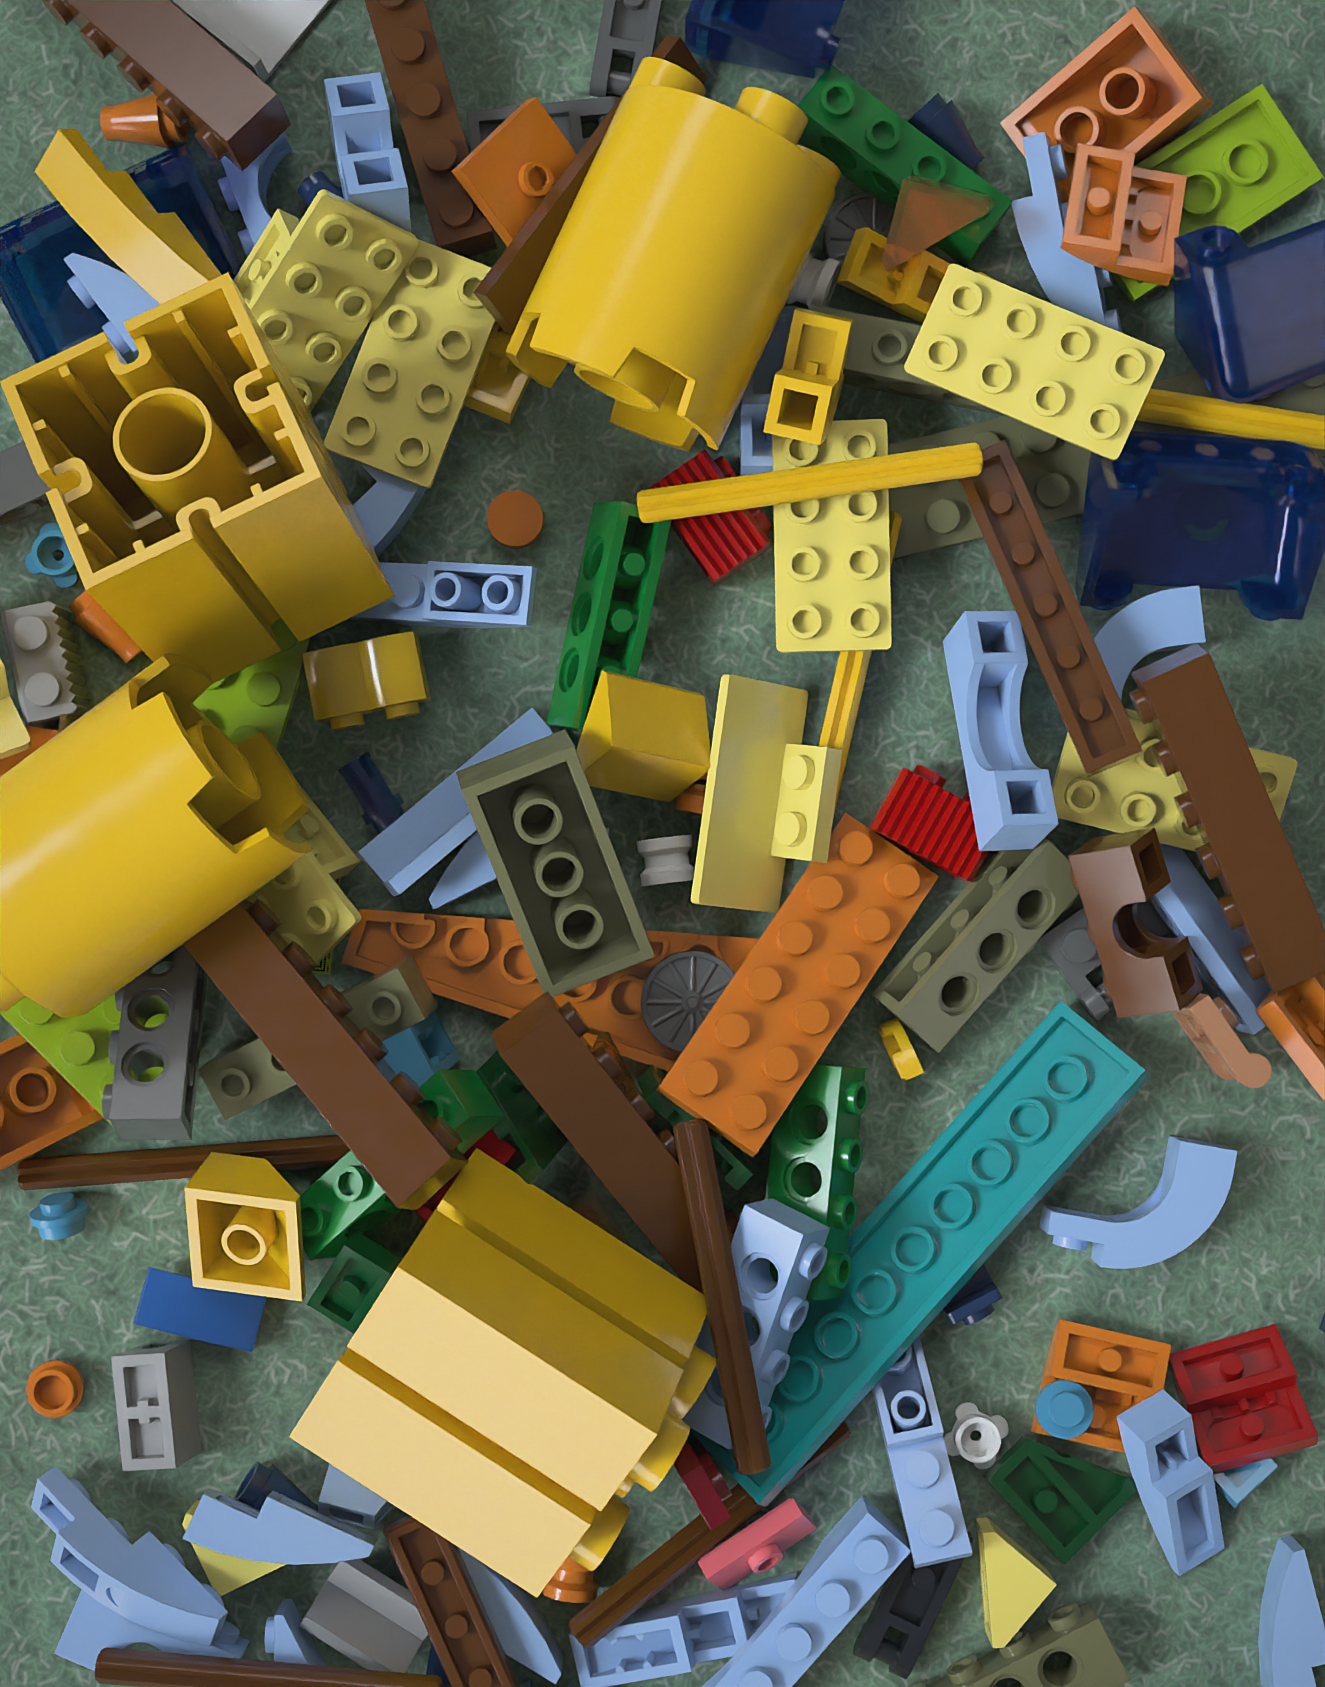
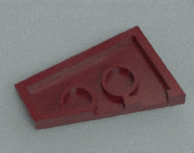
M686 1439L673 1465L709 1529L712 1530L731 1518L722 1501L732 1496V1493L702 1443L699 1442L691 1447Z

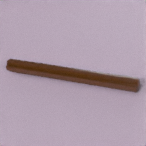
M689 1120L674 1125L673 1132L736 1469L740 1474H757L770 1468L771 1458L710 1134L705 1120Z
M338 1135L26 1158L18 1163L17 1179L20 1189L26 1191L192 1178L211 1152L264 1158L277 1171L326 1168L336 1164L350 1149Z
M844 1421L779 1494L850 1437V1429ZM739 1483L730 1490L732 1496L722 1501L731 1516L729 1520L710 1530L702 1514L697 1516L576 1614L569 1622L574 1637L586 1649L594 1646L764 1506L759 1505Z
M108 1647L100 1651L95 1663V1680L98 1683L134 1687H443L442 1678L437 1675Z

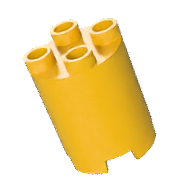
M645 57L641 60L634 78L618 106L505 352L508 358L521 371L542 386L548 388L553 386L567 363L575 366L574 372L580 379L596 390L615 399L609 421L634 434L675 449L689 452L700 433L705 438L708 447L718 450L835 198V187L841 177V172L833 162L823 155L804 146L797 145L808 123V118L799 107L786 98L762 88L746 87L742 90L733 109L704 97L706 92L704 85L687 70L660 58Z
M164 654L0 777L1 1012L7 1011L27 996L37 1004L63 1018L85 1015L313 850V847L307 840L295 843L286 840L284 832L309 810L306 799L285 761L263 731L234 744L192 704L213 683L210 674L192 661L177 654Z

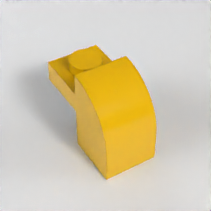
M796 308L794 310L783 367L774 376L763 432L821 445L826 439L845 376L843 370L854 320L803 308Z

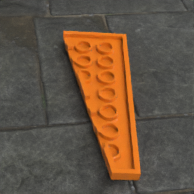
M359 909L361 921L352 929L341 961L343 964L377 974L412 956L431 993L509 1019L543 994L514 920ZM645 930L655 957L553 998L560 1007L569 1001L579 1012L590 1028L583 1037L591 1046L598 1048L603 1044L609 1052L648 1065L653 1064L657 1068L669 1071L681 1053L667 1048L651 1034L645 1024L641 1010V994L650 972L658 963L673 954L683 951H701L718 957L736 973L759 938Z

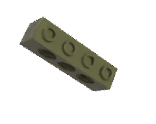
M810 304L809 310L854 320L843 374H845L843 384L1003 415L906 373L904 365L922 327L921 325Z
M1045 838L1034 849L998 850L976 874L972 882L962 890L871 995L914 1034L939 1053L951 1039L960 1033L963 1025L980 1005L997 991L1002 980L1024 955L1033 950L1039 938L1060 914L1073 904L1079 892L1075 889L1071 880L1070 861Z
M412 956L340 992L352 1006L353 1010L347 1015L361 1031L364 1027L368 1028L381 1041L425 1020L438 1007ZM257 1035L216 1055L198 1069L224 1120L296 1085Z
M1087 1602L1081 1606L1077 1603H1068L1055 1609L1048 1616V1623L1029 1633L1026 1629H1019L1004 1648H998L979 1659L975 1655H970L957 1660L947 1669V1676L928 1686L926 1682L921 1681L907 1687H994L998 1681L1004 1678L1018 1680V1687H1118L1131 1679L1091 1604ZM1063 1651L1069 1654L1068 1661L1062 1668L1054 1671L1043 1668L1045 1659L1051 1653Z

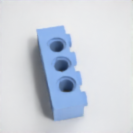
M773 1198L744 1205L730 1245L765 1429L771 1419L772 1409L768 1405L774 1388L783 1379L789 1367L790 1356L787 1354L793 1333L800 1328L808 1312L809 1305L805 1299L812 1279L820 1273L826 1261L827 1249L824 1247L830 1230V1227ZM770 1262L775 1265L778 1271V1283L773 1280L770 1274ZM707 1314L696 1346L716 1358ZM752 1315L758 1321L760 1327L759 1335L756 1334L752 1327ZM716 1363L701 1394L681 1421L723 1447L732 1449Z

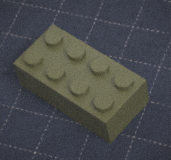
M566 729L456 772L461 791L543 994L548 991L554 997L655 957L575 747Z

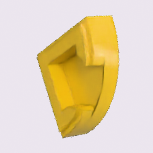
M895 1017L879 1024L877 1030L896 1074L904 1080H909L923 1074L922 1066L898 1018Z

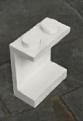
M332 0L170 1L256 76L266 82Z

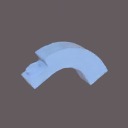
M1199 585L1163 590L1136 600L1108 618L1092 634L1120 701L1129 673L1146 655L1161 651L1185 649L1191 645H1201L1206 642Z
M1169 1135L1161 1179L1151 1196L1141 1205L1125 1213L1101 1215L1043 1204L1039 1227L1047 1234L1054 1235L1052 1243L1061 1247L1086 1250L1087 1243L1093 1242L1091 1259L1100 1267L1129 1269L1161 1262L1190 1246L1215 1220L1230 1190L1237 1151L1225 1145Z

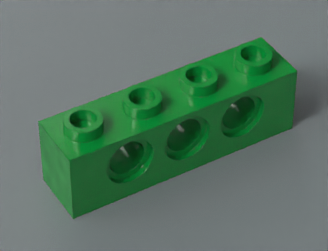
M832 64L828 66L797 105L808 118V123L799 140L802 145L833 162L843 176L863 191L871 193L878 201L890 210L892 209L902 219L911 223L914 228L922 231L925 238L965 268L969 266L998 228L1013 202Z
M624 501L593 504L546 724L582 732L602 670L637 678L671 520L644 523L639 518L638 506Z
M816 1062L772 1129L765 1200L773 1198L830 1227L824 1247L827 1249L826 1261L820 1273L812 1279L806 1296L807 1299L825 1300L843 1297V1288H845L850 1278L851 1260L847 1254L849 1230L853 1227L857 1216V1203L853 1197L855 1172L858 1171L863 1157V1146L859 1139L861 1115L866 1110L869 1098L868 1085L864 1081L866 1068ZM821 1109L825 1111L828 1118V1126L823 1135L819 1132L816 1123L817 1115ZM815 1166L818 1167L822 1175V1184L818 1192L814 1190L811 1184V1173ZM770 1262V1274L773 1280L778 1283V1271L775 1265Z
M439 1069L420 1086L425 1094V1098L420 1103L433 1119L439 1115L457 1131L463 1140V1143L457 1147L462 1154L505 1117L475 1070ZM351 1150L300 1195L303 1249L310 1260L337 1257L354 1229L370 1238L402 1209L395 1206Z

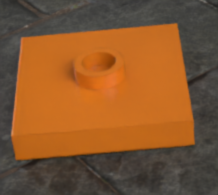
M533 97L521 104L451 172L508 247L576 157L577 153L538 98Z

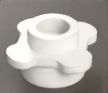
M972 1402L962 1403L955 1410L957 1420L952 1431L943 1437L947 1453L951 1456L960 1454L966 1460L973 1462L977 1468L987 1469L996 1461L995 1455L999 1451L1001 1439L1006 1437L1009 1431L1008 1424L1000 1415L990 1417L978 1411L977 1406ZM975 1430L981 1433L978 1440L970 1438V1434Z

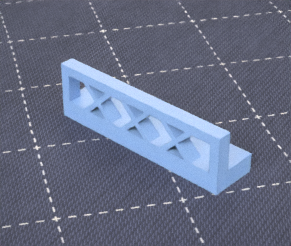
M530 708L359 850L357 854L392 896L400 895L477 830L461 791L456 772L554 733L537 712Z
M1160 843L1171 882L1149 900L1168 928L1177 937L1188 936L1200 979L1214 998L1220 997L1234 1013L1239 1023L1235 1027L1236 1030L1254 1035L1266 1027V1024L1255 1010L1271 989L1261 977L1254 981L1251 979L1238 949L1247 946L1242 933L1238 928L1234 930L1229 928L1220 910L1216 896L1182 848Z

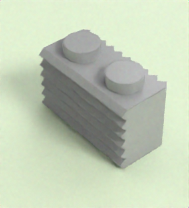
M51 601L1 612L24 724L39 728L76 721L91 710L87 707L91 700L85 697L89 689L83 686L87 678L80 675L84 667L78 664L82 656L76 653L79 645L73 642L77 634L71 631L75 625L69 620L72 612Z

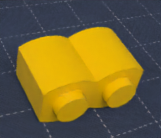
M413 631L328 647L302 654L315 721H330L332 731L364 725L363 714L385 710L387 719L416 715L420 713L418 703L431 701L419 636Z

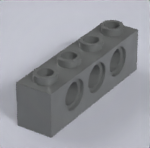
M183 944L115 993L116 1008L118 1011H121L119 1030H112L109 1038L110 1063L115 1065L113 1084H106L104 1087L102 1110L104 1119L111 1122L121 1140L192 1139L208 975ZM166 961L174 962L172 967L166 972L160 974L151 973L152 969L159 963ZM168 1014V1018L161 1025L151 1028L144 1027L152 1016ZM152 1067L163 1068L162 1073L155 1080L150 1082L138 1081L141 1074Z

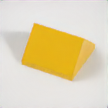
M602 670L576 749L589 786L665 802L672 801L711 768V749L705 696L698 692Z

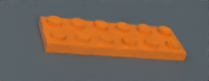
M845 812L831 832L827 863L813 861L810 863L656 1091L696 1119L705 1120L709 1128L749 1156L753 1157L756 1155L939 876Z

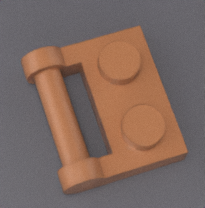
M1199 993L1180 1011L1172 1012L1211 1070L1218 1077L1226 1080L1236 1079L1241 1085L1249 1088H1260L1270 1080L1272 1067L1269 1060L1263 1055L1247 1051L1233 1031L1239 1025L1238 1020L1220 997L1212 1000L1209 995Z

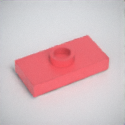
M789 1498L701 1557L698 1564L707 1580L722 1591H725L752 1572L759 1574L773 1568L782 1560L783 1551L815 1531L817 1527L808 1512L794 1498Z

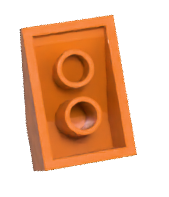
M1134 6L1001 121L1000 124L1025 158L1023 137L1045 132L1051 138L1052 145L1062 144L1067 162L1068 178L1059 180L1063 202L1065 203L1068 202L1078 143L1135 153L1133 166H1135L1172 140L1215 103L1151 16Z
M20 1034L0 1042V1171L104 1119Z

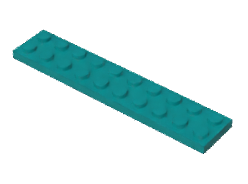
M1060 1001L848 1238L847 1254L851 1260V1274L847 1285L843 1288V1297L825 1300L805 1299L809 1305L808 1312L800 1328L793 1333L787 1354L790 1356L788 1370L780 1383L775 1386L768 1405L772 1409L771 1419L765 1429L771 1458L770 1468L757 1474H740L736 1469L733 1448L727 1449L690 1428L694 1436L759 1505L767 1507L1145 1083L1150 1077L1147 1071L1065 1003Z

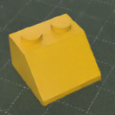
M211 1152L184 1187L193 1287L303 1301L306 1296L300 1195L264 1158Z

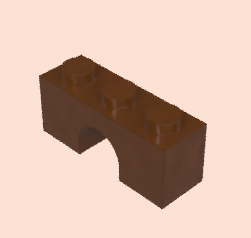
M1155 827L1093 838L1068 856L1071 863L1070 875L1072 883L1080 893L1087 916L1088 936L1091 942L1096 945L1104 971V988L1107 995L1113 1000L1117 1017L1180 1011L1203 991L1188 936L1162 938L1154 935L1143 925L1137 911L1138 902L1148 901L1171 882Z

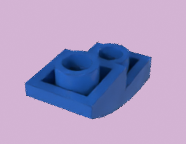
M148 1267L133 1323L175 1335L252 1352L267 1297L193 1287L192 1276Z

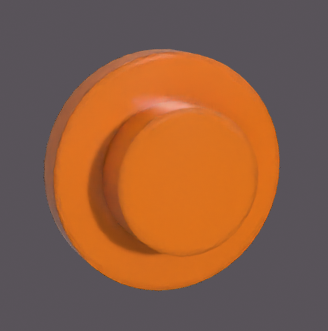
M59 1359L49 1360L39 1365L31 1373L26 1386L27 1398L30 1405L39 1414L49 1418L63 1417L74 1411L81 1403L85 1393V1382L81 1372L72 1363Z

